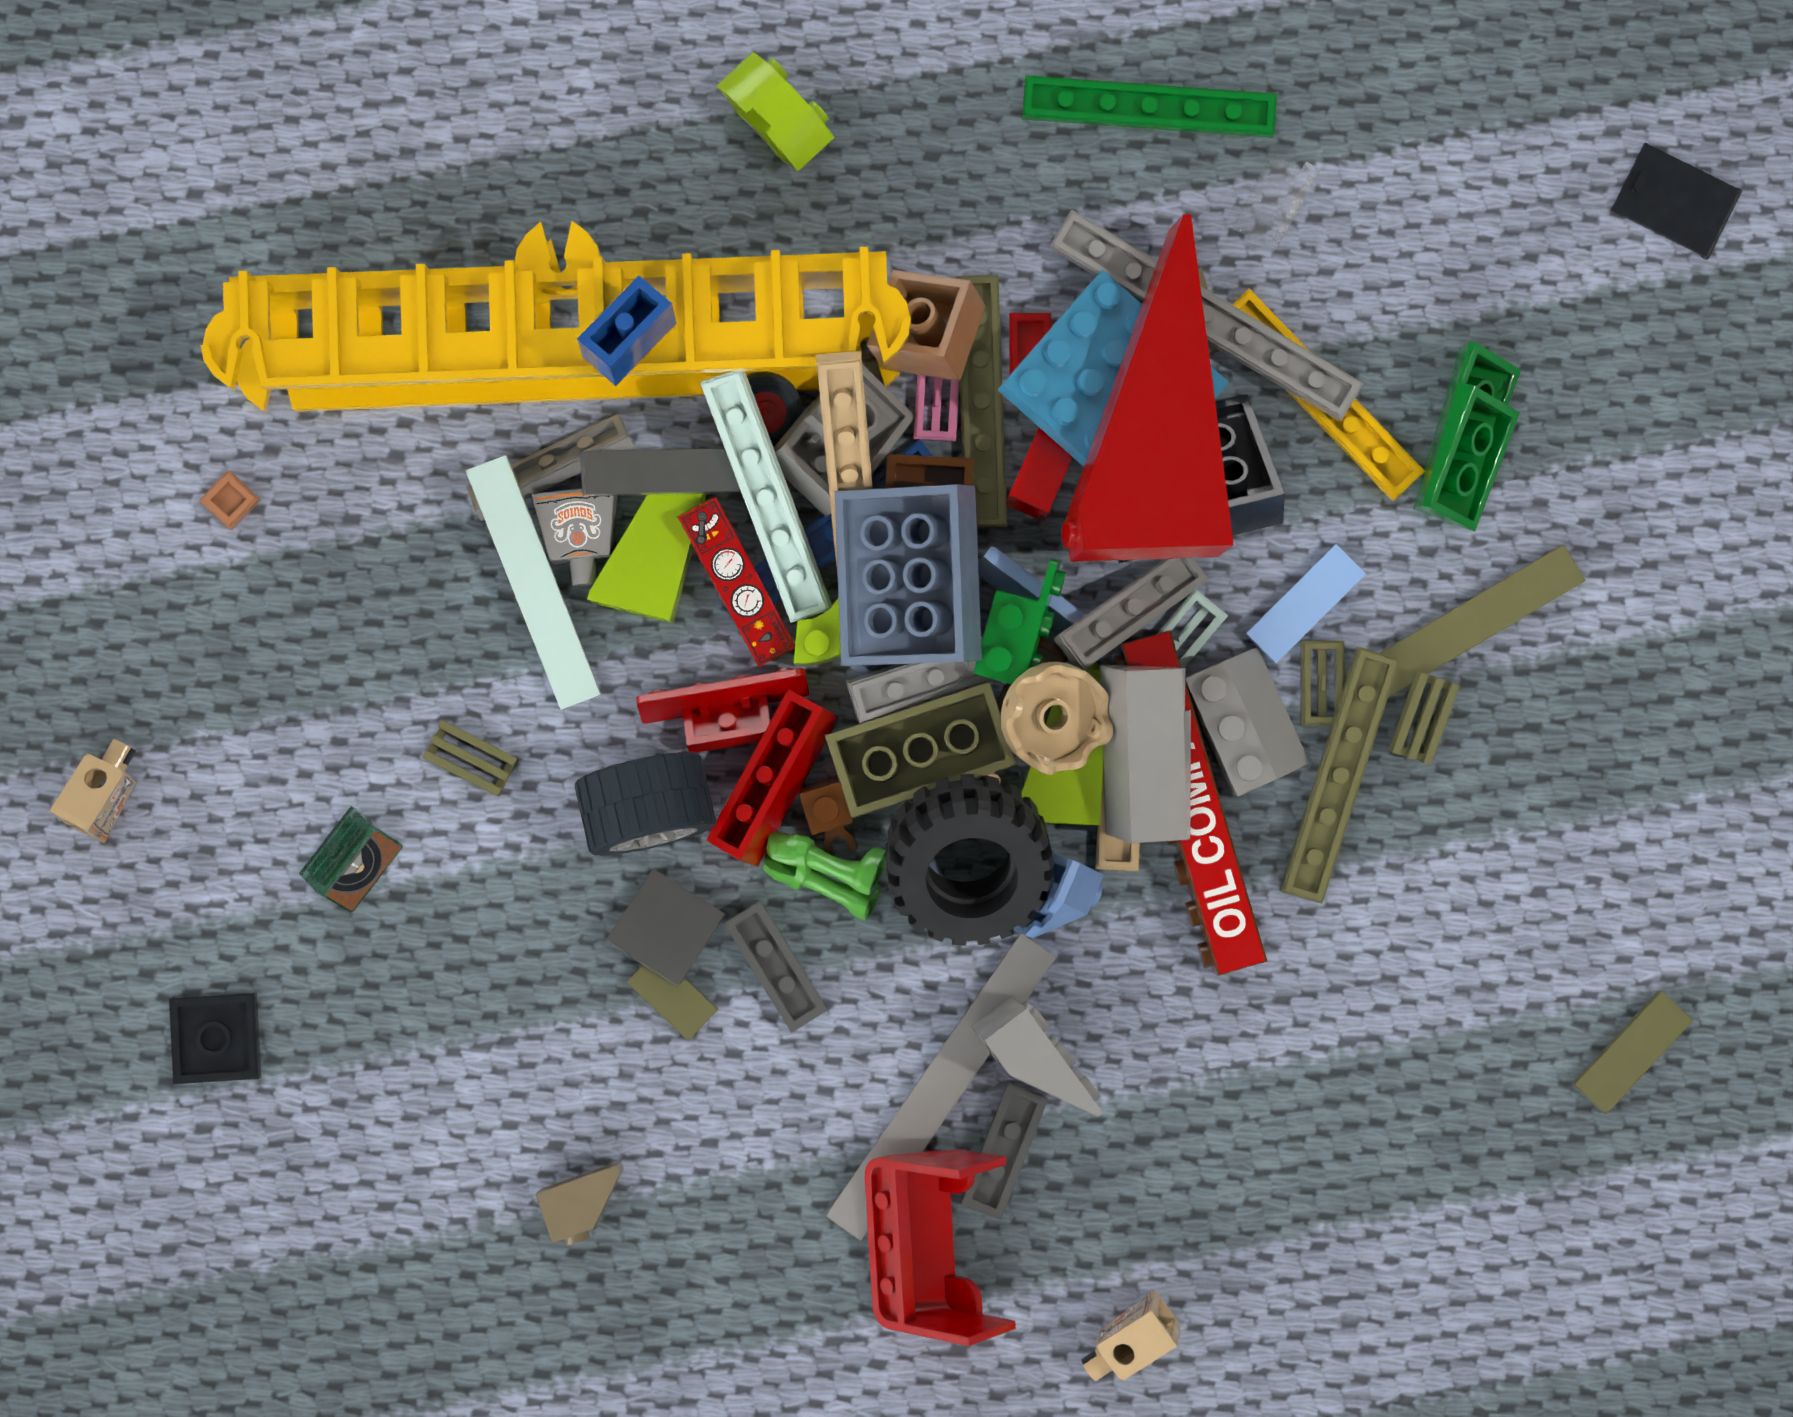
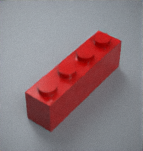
M788 689L706 841L738 860L758 867L766 853L769 834L777 832L827 741L825 735L831 734L839 716Z

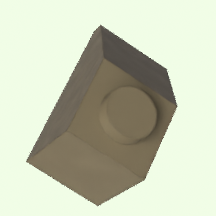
M622 1161L542 1188L535 1194L552 1243L564 1239L565 1245L569 1246L590 1238L588 1230L593 1229L598 1224L624 1169Z

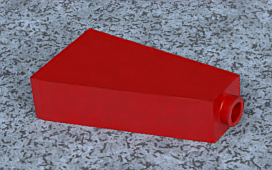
M1040 428L1037 430L1012 486L1006 506L1044 522L1073 457Z

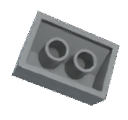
M1258 647L1185 678L1196 719L1232 798L1279 779L1310 763Z

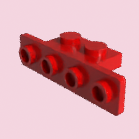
M781 668L768 674L756 676L739 675L727 681L715 683L698 682L686 688L674 690L657 689L648 694L637 696L636 704L644 724L683 718L688 751L697 753L759 742L771 721L768 703L782 701L788 689L802 697L809 696V688L804 668Z

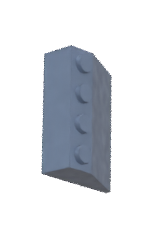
M940 485L834 491L841 666L982 660L975 486Z

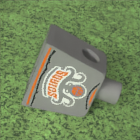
M582 489L532 494L550 561L554 565L570 563L572 587L592 586L597 579L595 560L609 559L614 551L618 496H583Z

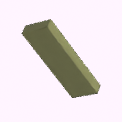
M1658 990L1572 1082V1085L1602 1113L1607 1114L1693 1020L1664 992Z

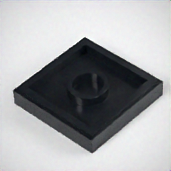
M257 993L169 998L173 1084L261 1078Z

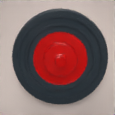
M767 371L751 373L747 375L774 448L803 413L801 398L794 385L785 377Z

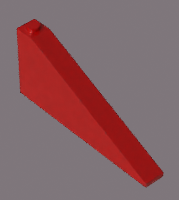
M1183 214L1168 230L1065 522L1063 523L1062 542L1064 547L1069 549L1070 562L1219 557L1234 545L1191 214Z

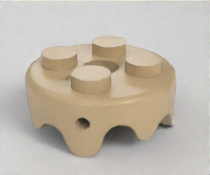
M1048 662L1029 668L1009 687L1003 700L1000 715L1001 729L1005 741L1012 752L1022 761L1045 774L1054 775L1058 771L1081 768L1086 765L1087 758L1092 750L1099 745H1106L1113 736V725L1108 713L1109 697L1105 689L1091 675L1069 663ZM1052 705H1060L1062 709L1061 719L1053 726H1046L1044 723L1045 711Z

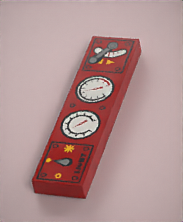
M713 496L678 515V520L757 666L760 667L795 648L789 632L717 498Z

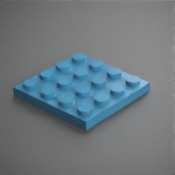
M1103 269L998 388V391L1083 467L1142 306L1136 298ZM1211 367L1216 399L1229 382Z

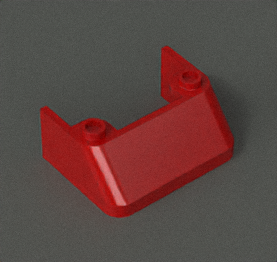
M953 1149L891 1154L874 1158L868 1162L865 1168V1193L872 1308L877 1321L884 1328L965 1346H971L1016 1329L1015 1320L983 1314L982 1297L979 1288L971 1279L955 1275L951 1193L959 1194L968 1191L974 1183L975 1174L1007 1165L1006 1156Z

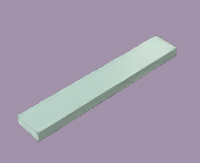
M745 371L725 372L704 379L700 382L790 622L828 611L832 603Z
M507 455L465 470L560 710L601 695Z

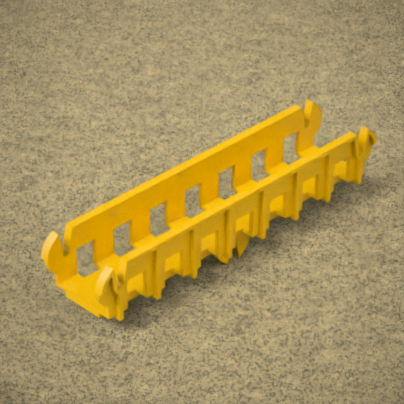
M571 220L564 253L566 268L562 272L560 271L552 240L550 239L547 242L542 222L538 223L524 236L516 250L515 262L514 260H505V266L429 269L425 264H416V270L340 272L336 267H327V273L253 276L247 270L238 271V276L229 277V282H223L224 311L214 315L205 329L203 345L200 346L203 360L212 374L234 391L237 382L247 399L264 412H267L272 389H287L292 409L295 412L705 396L700 384L701 381L725 372L745 371L746 376L761 371L773 372L789 380L797 392H820L816 355L861 351L862 360L863 351L860 345L863 341L869 340L873 328L883 364L886 365L900 352L907 341L911 317L906 300L896 288L887 284L886 251L869 252L867 246L859 247L860 252L781 255L780 250H771V256L693 259L691 253L682 254V259L605 262L600 255L597 244L589 233ZM640 276L661 295H666V299L672 303L677 324L615 386L583 358L577 338ZM561 286H573V287H571V288H569V289H565V288H563V287H561ZM843 288L844 317L804 319L803 290ZM755 292L756 321L720 322L719 293ZM578 299L579 328L552 329L551 300ZM489 302L490 331L467 332L466 303ZM401 305L402 335H383L382 306ZM298 309H312L313 338H299ZM245 338H249L244 342L243 346L240 349V344L242 340H244ZM877 361L885 387H888L902 372L883 369Z

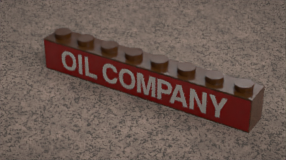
M1171 630L1117 646L1119 654L1113 656L1115 665L1181 668ZM1185 681V709H1191L1190 839L1167 841L1168 845L1175 843L1180 859L1173 861L1175 873L1180 886L1187 884L1192 900L1185 902L1187 914L1192 927H1200L1204 942L1197 944L1204 968L1211 967L1213 973L1219 976L1267 962V958Z

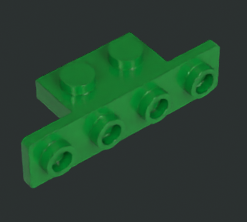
M1050 559L1039 600L999 589L996 590L981 643L982 660L976 661L973 674L1013 684L1029 668L1042 663L1043 655L1036 653L1040 637L1048 639L1055 615L1048 612L1052 595L1060 596L1066 577V572L1059 570L1061 560Z

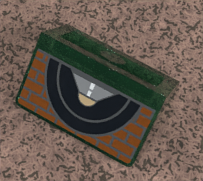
M350 806L299 874L315 892L345 910L353 912L402 850L403 845L389 834L377 828L362 812Z

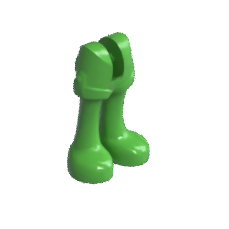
M772 832L769 834L766 847L767 854L764 858L762 869L774 880L785 883L792 889L800 890L802 886L812 889L840 903L858 919L867 921L871 917L881 890V885L878 882L886 865V852L884 849L872 848L860 861H848L819 849L815 846L814 840L807 836L791 835L782 832ZM821 873H824V874H827V875H829V876H832V877H834V878H836V879H838V880H840V881H842V882H844V883L835 881V880H833V879H831V878H829V877H827V876H825V875H823V874H821Z

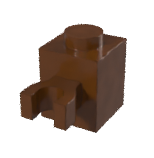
M838 775L803 785L799 796L812 835L825 832L824 851L835 856L832 841L836 838H844L848 843L850 852L857 850L856 838L845 826L853 823L854 818H851Z

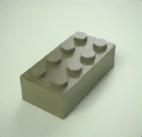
M988 682L825 735L851 818H857L913 800V793L923 786H926L928 790L936 787L935 780L948 777L949 782L961 780L960 774H974V779L1017 766L1014 753L1006 743L1001 729V713L991 683Z

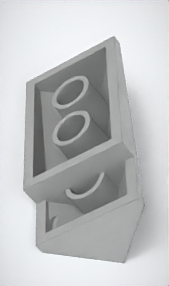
M1100 665L1101 686L1109 697L1108 713L1113 725V736L1110 742L1103 745L1106 835L1129 843L1190 839L1191 709H1185V668Z

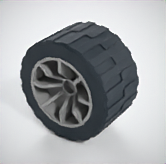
M694 752L667 753L626 761L584 775L574 784L588 850L596 856L630 853L671 844L709 831L717 823L702 758Z

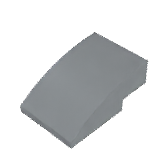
M862 364L871 474H873L915 418V415ZM819 394L775 445L774 451L784 477L826 517L831 514Z

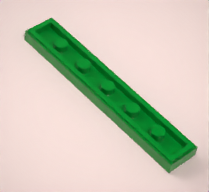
M1025 75L1022 120L1273 138L1277 94Z

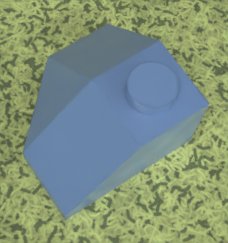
M1052 853L1054 881L1052 888L1046 891L1048 900L1040 911L1032 910L1034 919L1023 928L1017 925L1013 929L1026 936L1035 938L1087 915L1090 907H1094L1101 897L1103 890L1101 881L1104 874L1074 860Z

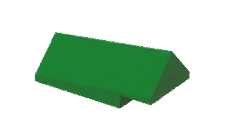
M1469 341L1459 347L1425 465V472L1423 473L1413 507L1414 510L1474 532L1478 526L1520 412L1511 408L1508 404L1521 372L1519 368L1477 342Z

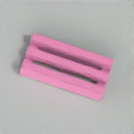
M917 374L914 440L956 443L959 381L951 380L948 432L940 431L942 378L934 377L931 431L923 430L926 376Z

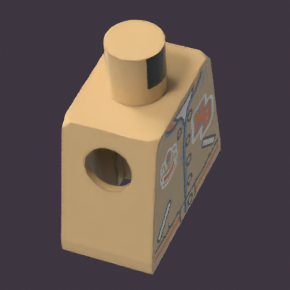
M113 739L102 759L87 753L49 812L65 824L105 844L136 783L125 772L136 750ZM106 780L105 784L98 788L99 784Z
M1154 1290L1099 1330L1096 1341L1097 1349L1082 1358V1364L1094 1381L1099 1380L1112 1370L1118 1379L1123 1381L1178 1346L1180 1323L1157 1291ZM1121 1344H1126L1130 1347H1124Z

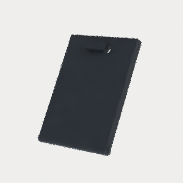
M1644 143L1611 211L1708 260L1742 190Z

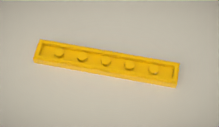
M1250 288L1232 304L1307 349ZM1287 391L1392 501L1400 496L1425 472L1356 399L1353 400L1343 419L1339 422Z

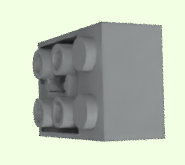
M1011 995L971 1026L994 1059L1010 1076L1097 1117L1103 1113L1095 1102L1101 1097L1099 1092L1077 1068L1073 1071L1071 1070L1070 1066L1076 1063V1061L1060 1041L1058 1042L1052 1034L1049 1037L1046 1036L1044 1032L1050 1029L1049 1024L1036 1007H1033L1027 1000L1021 1004Z

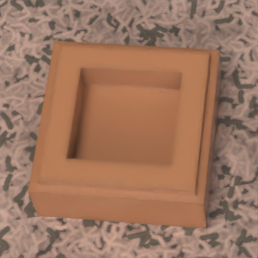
M228 470L199 501L227 528L233 530L261 499L236 475Z

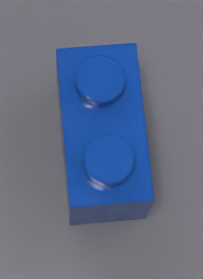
M638 276L577 338L583 358L617 386L677 324L672 303L642 277Z

